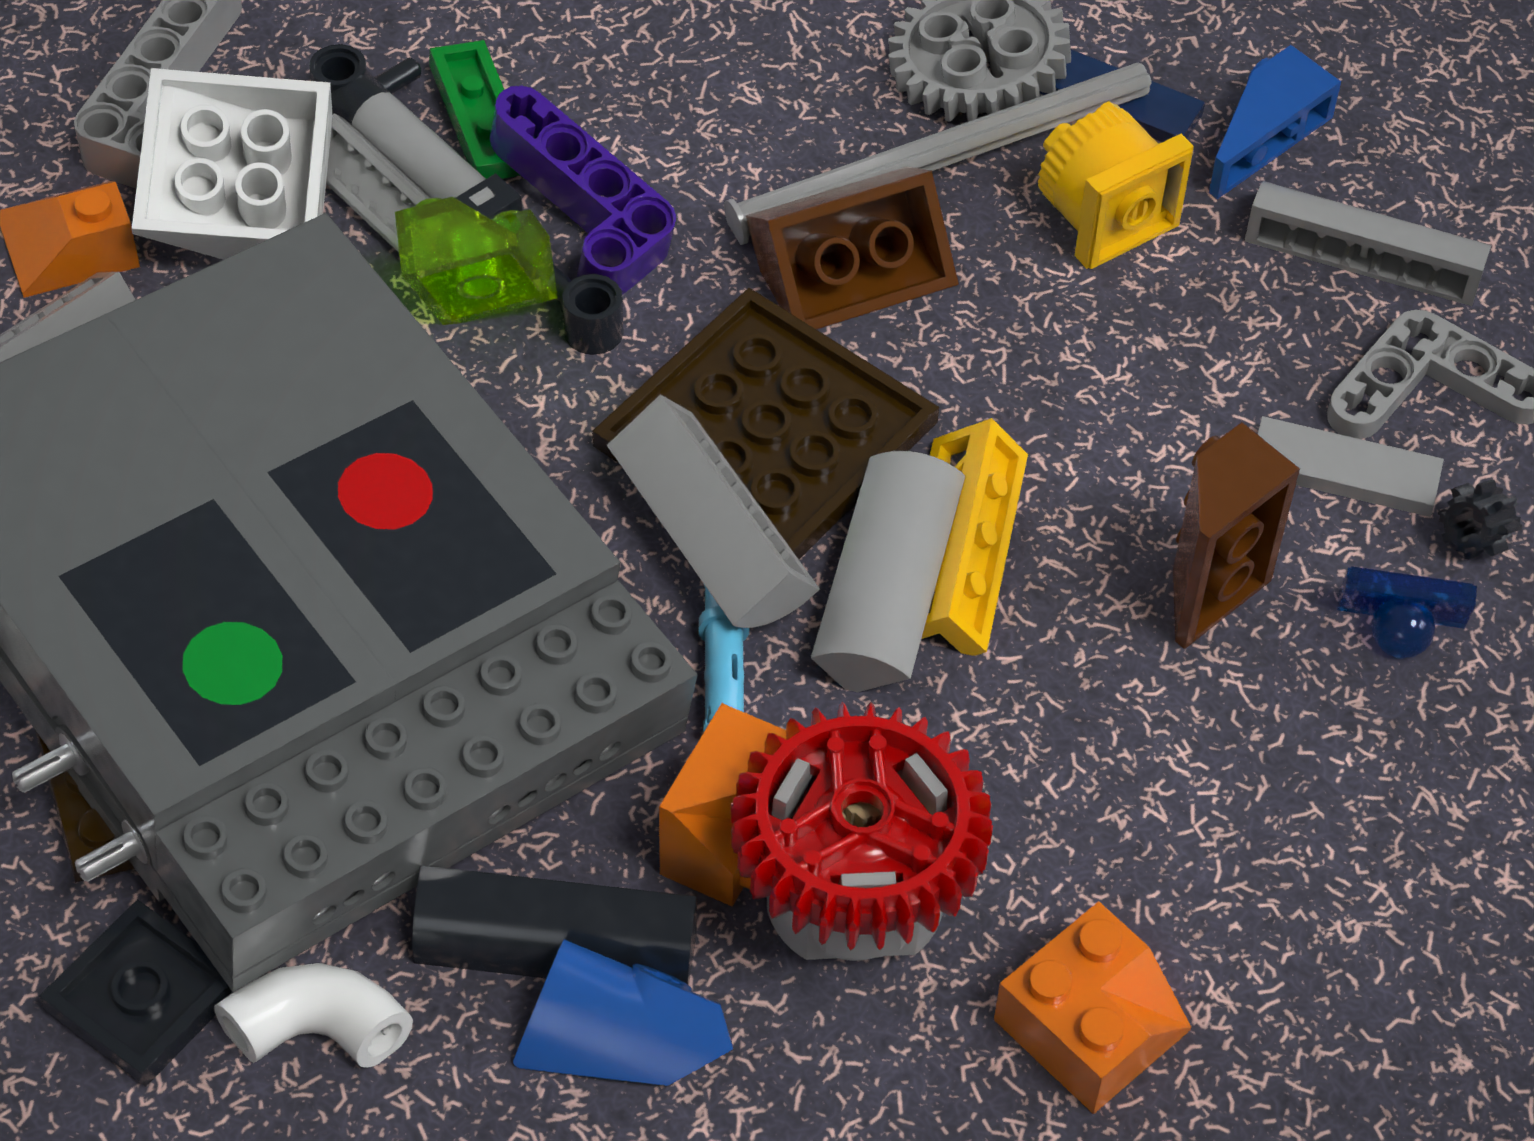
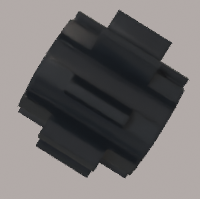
M1492 479L1477 484L1475 488L1470 483H1466L1451 489L1453 499L1447 502L1449 506L1438 510V515H1440L1439 522L1444 523L1445 533L1442 534L1443 541L1455 544L1457 546L1456 551L1464 553V559L1467 560L1479 556L1484 551L1492 557L1509 550L1506 540L1513 537L1511 533L1522 529V524H1520L1521 517L1516 516L1514 507L1518 505L1516 496L1507 497L1502 493L1503 488L1496 487V481Z

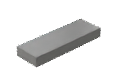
M1262 416L1258 435L1300 468L1296 485L1431 517L1441 476L1443 458Z

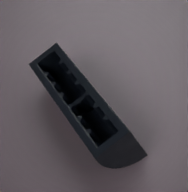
M421 865L413 918V962L415 964L547 979L558 950L565 939L629 967H633V964L644 965L671 975L689 985L697 935V896Z

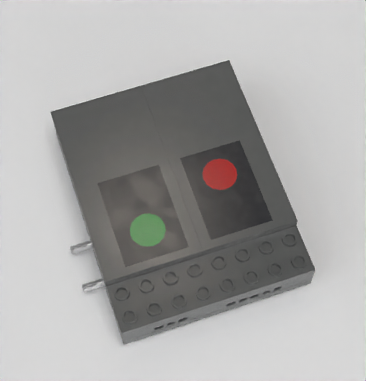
M327 213L0 362V681L51 751L13 771V781L18 785L17 788L21 792H27L67 771L78 785L79 791L92 809H96L115 835V839L76 860L75 866L77 872L81 874L80 877L88 882L129 860L156 899L161 901L165 898L232 992L415 888L418 885L421 865L449 868L685 732L697 673L620 583L618 575L621 562Z

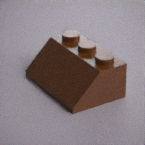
M904 167L746 215L759 270L779 306L815 329L959 285L932 170Z
M1243 422L1221 438L1217 435L1210 437L1200 446L1192 460L1194 472L1190 490L1184 499L1186 510L1182 528L1176 537L1178 547L1173 566L1175 642L1183 649H1186L1272 581L1300 468Z

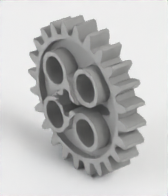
M921 0L922 10L907 7L905 9L906 22H895V36L888 39L891 76L895 77L897 91H907L908 103L910 105L923 101L926 115L944 108L945 121L948 122L954 119L959 112L966 113L967 121L969 122L977 119L979 113L986 112L989 115L1023 101L1026 102L1040 97L1039 91L1044 93L1056 91L1055 79H1065L1067 76L1066 64L1071 63L1069 24L1063 23V11L1061 8L1051 9V0ZM969 29L972 32V37H969ZM987 62H990L991 73L987 68Z

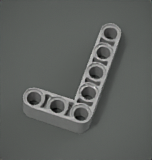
M162 0L75 117V132L82 163L87 171L137 189L151 68L199 72L240 16L242 11L241 0Z

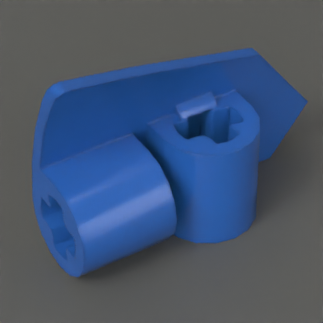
M564 939L539 995L513 1063L514 1066L522 1069L668 1086L733 1050V1044L720 1003L691 992L692 988L688 984L664 972L640 964H633V967H629Z

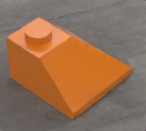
M109 181L0 210V228L23 298L81 283L97 272H123L140 267L131 222L116 181Z

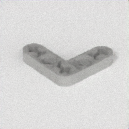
M1411 310L1404 312L1391 324L1337 386L1331 396L1327 411L1328 422L1338 434L1358 439L1371 437L1383 426L1423 377L1428 375L1506 420L1517 424L1534 423V368L1434 313L1426 310ZM1419 333L1427 335L1429 339H1421L1413 348L1411 355L1405 351L1409 336L1416 337ZM1463 360L1472 361L1483 367L1486 373L1477 377L1468 376L1461 373L1456 368L1455 363ZM1378 368H1390L1398 372L1403 380L1394 384L1384 383L1375 378L1372 371ZM1498 374L1503 376L1504 380H1499L1497 388L1492 387ZM1524 390L1533 395V397L1528 396L1523 401L1513 397L1514 394L1519 395ZM1364 392L1371 397L1366 412L1360 411L1355 416L1346 412L1347 408L1352 410L1362 401Z

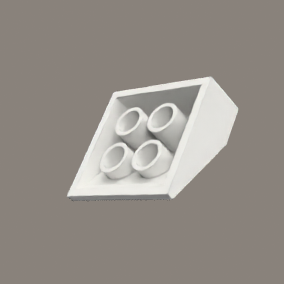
M151 68L132 233L224 260L322 215L333 117L330 83Z

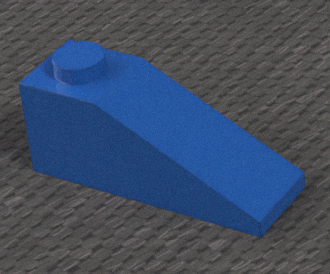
M1292 45L1271 59L1264 58L1259 61L1249 74L1247 85L1216 155L1209 194L1219 199L1332 119L1341 81Z

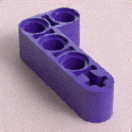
M520 85L511 86L498 95L490 135L493 151L588 233L584 239L577 277L588 274L607 276L616 281L622 289V295L625 294L667 257L676 222L674 208L666 199L540 92L531 87Z

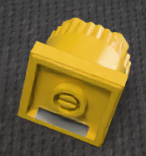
M1108 101L1102 104L1094 113H1088L1084 118L1077 120L1072 126L1069 123L1059 124L1045 139L1043 147L1048 153L1045 155V160L1041 163V170L1038 173L1040 176L1038 186L1042 194L1078 231L1074 256L1086 269H1093L1179 226L1194 148L1182 133L1158 144L1128 112Z

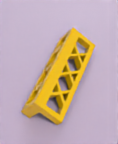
M992 418L934 438L930 451V456L941 459L949 464L952 455L966 451V455L955 466L965 475V480L934 590L931 611L928 613L921 639L940 633L961 654L972 656L986 653L988 649L1028 454Z

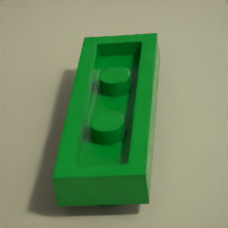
M485 41L430 48L429 66L467 162L486 179L495 173L502 179L521 176L497 156L491 147L490 135L496 99L504 90V87Z

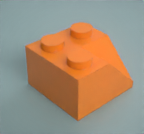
M721 703L659 806L660 875L730 906L734 905L743 887L750 889L751 878L740 877L737 868L738 854L733 853L731 846V803H733V798L736 797V783L739 774L747 772L751 752L758 751L764 753L768 733H774L786 739L785 729Z
M1099 901L1000 982L994 1021L1092 1114H1095L1191 1030V1025L1150 947Z

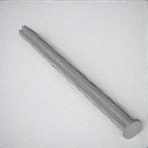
M1134 63L737 203L734 199L726 200L724 211L727 223L740 245L746 244L751 235L746 215L904 167L934 171L1055 128L1059 124L1083 118L1088 113H1094L1102 104L1108 101L1119 105L1145 96L1150 92V85L1152 84L1150 75L1142 63Z

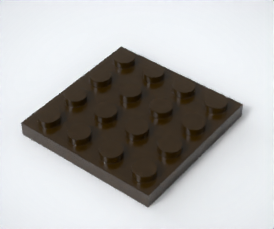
M748 288L592 430L593 447L619 463L607 444L660 394L693 413L793 553L800 559L856 504L869 458L885 452L909 451L938 423L939 406L753 289Z

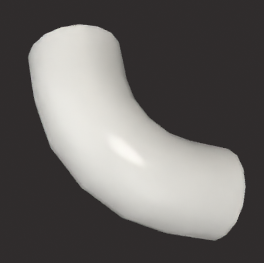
M322 963L278 968L236 990L214 1006L216 1017L226 1035L253 1063L263 1058L283 1042L297 1035L317 1033L326 1035L336 1041L359 1066L368 1068L378 1065L399 1049L407 1039L413 1023L410 1014L388 991L358 971Z

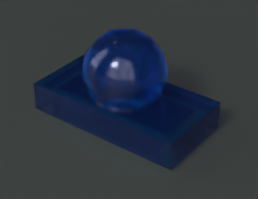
M1351 566L1346 571L1338 593L1337 610L1373 615L1371 622L1373 637L1385 654L1398 659L1413 658L1424 652L1432 644L1436 633L1435 624L1465 629L1476 607L1477 586L1471 583Z

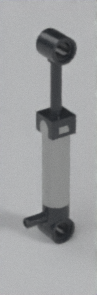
M344 44L329 45L313 54L309 62L311 81L330 83L332 115L335 113L349 122L451 217L447 223L451 225L452 237L478 261L501 247L561 302L560 308L564 317L565 339L578 352L589 355L603 354L613 350L621 342L624 334L622 289L617 282L599 274L582 275L573 280L568 278L521 235L524 232L522 197L496 173L487 179L483 177L392 94L421 77V67L415 59L407 58L373 77L367 71L365 57L361 51L353 46Z

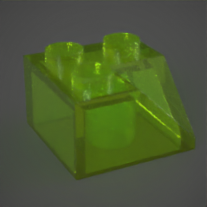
M448 197L444 199H425L414 207L395 212L402 277L443 325L465 323L558 298L550 236L530 209L524 211H504L490 219L456 198Z

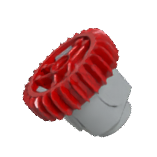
M842 702L839 705L837 718L827 720L820 710L815 707L811 715V726L805 728L798 721L790 718L786 725V739L774 733H768L764 753L758 751L751 752L747 772L739 774L736 783V797L733 798V803H731V846L733 853L738 854L737 868L740 877L751 878L750 891L753 899L767 897V912L776 932L794 952L806 960L838 958L860 961L883 956L916 955L935 934L943 913L956 917L960 909L962 896H973L977 887L978 875L983 874L986 868L989 853L988 846L991 844L993 825L992 820L989 819L991 811L990 795L982 792L984 782L982 772L978 770L968 771L970 762L968 750L962 749L949 753L951 744L949 731L943 732L932 739L928 737V721L926 717H923L911 727L902 723V710L900 707L895 709L890 719L876 716L875 706L870 702L863 716H850L846 704Z

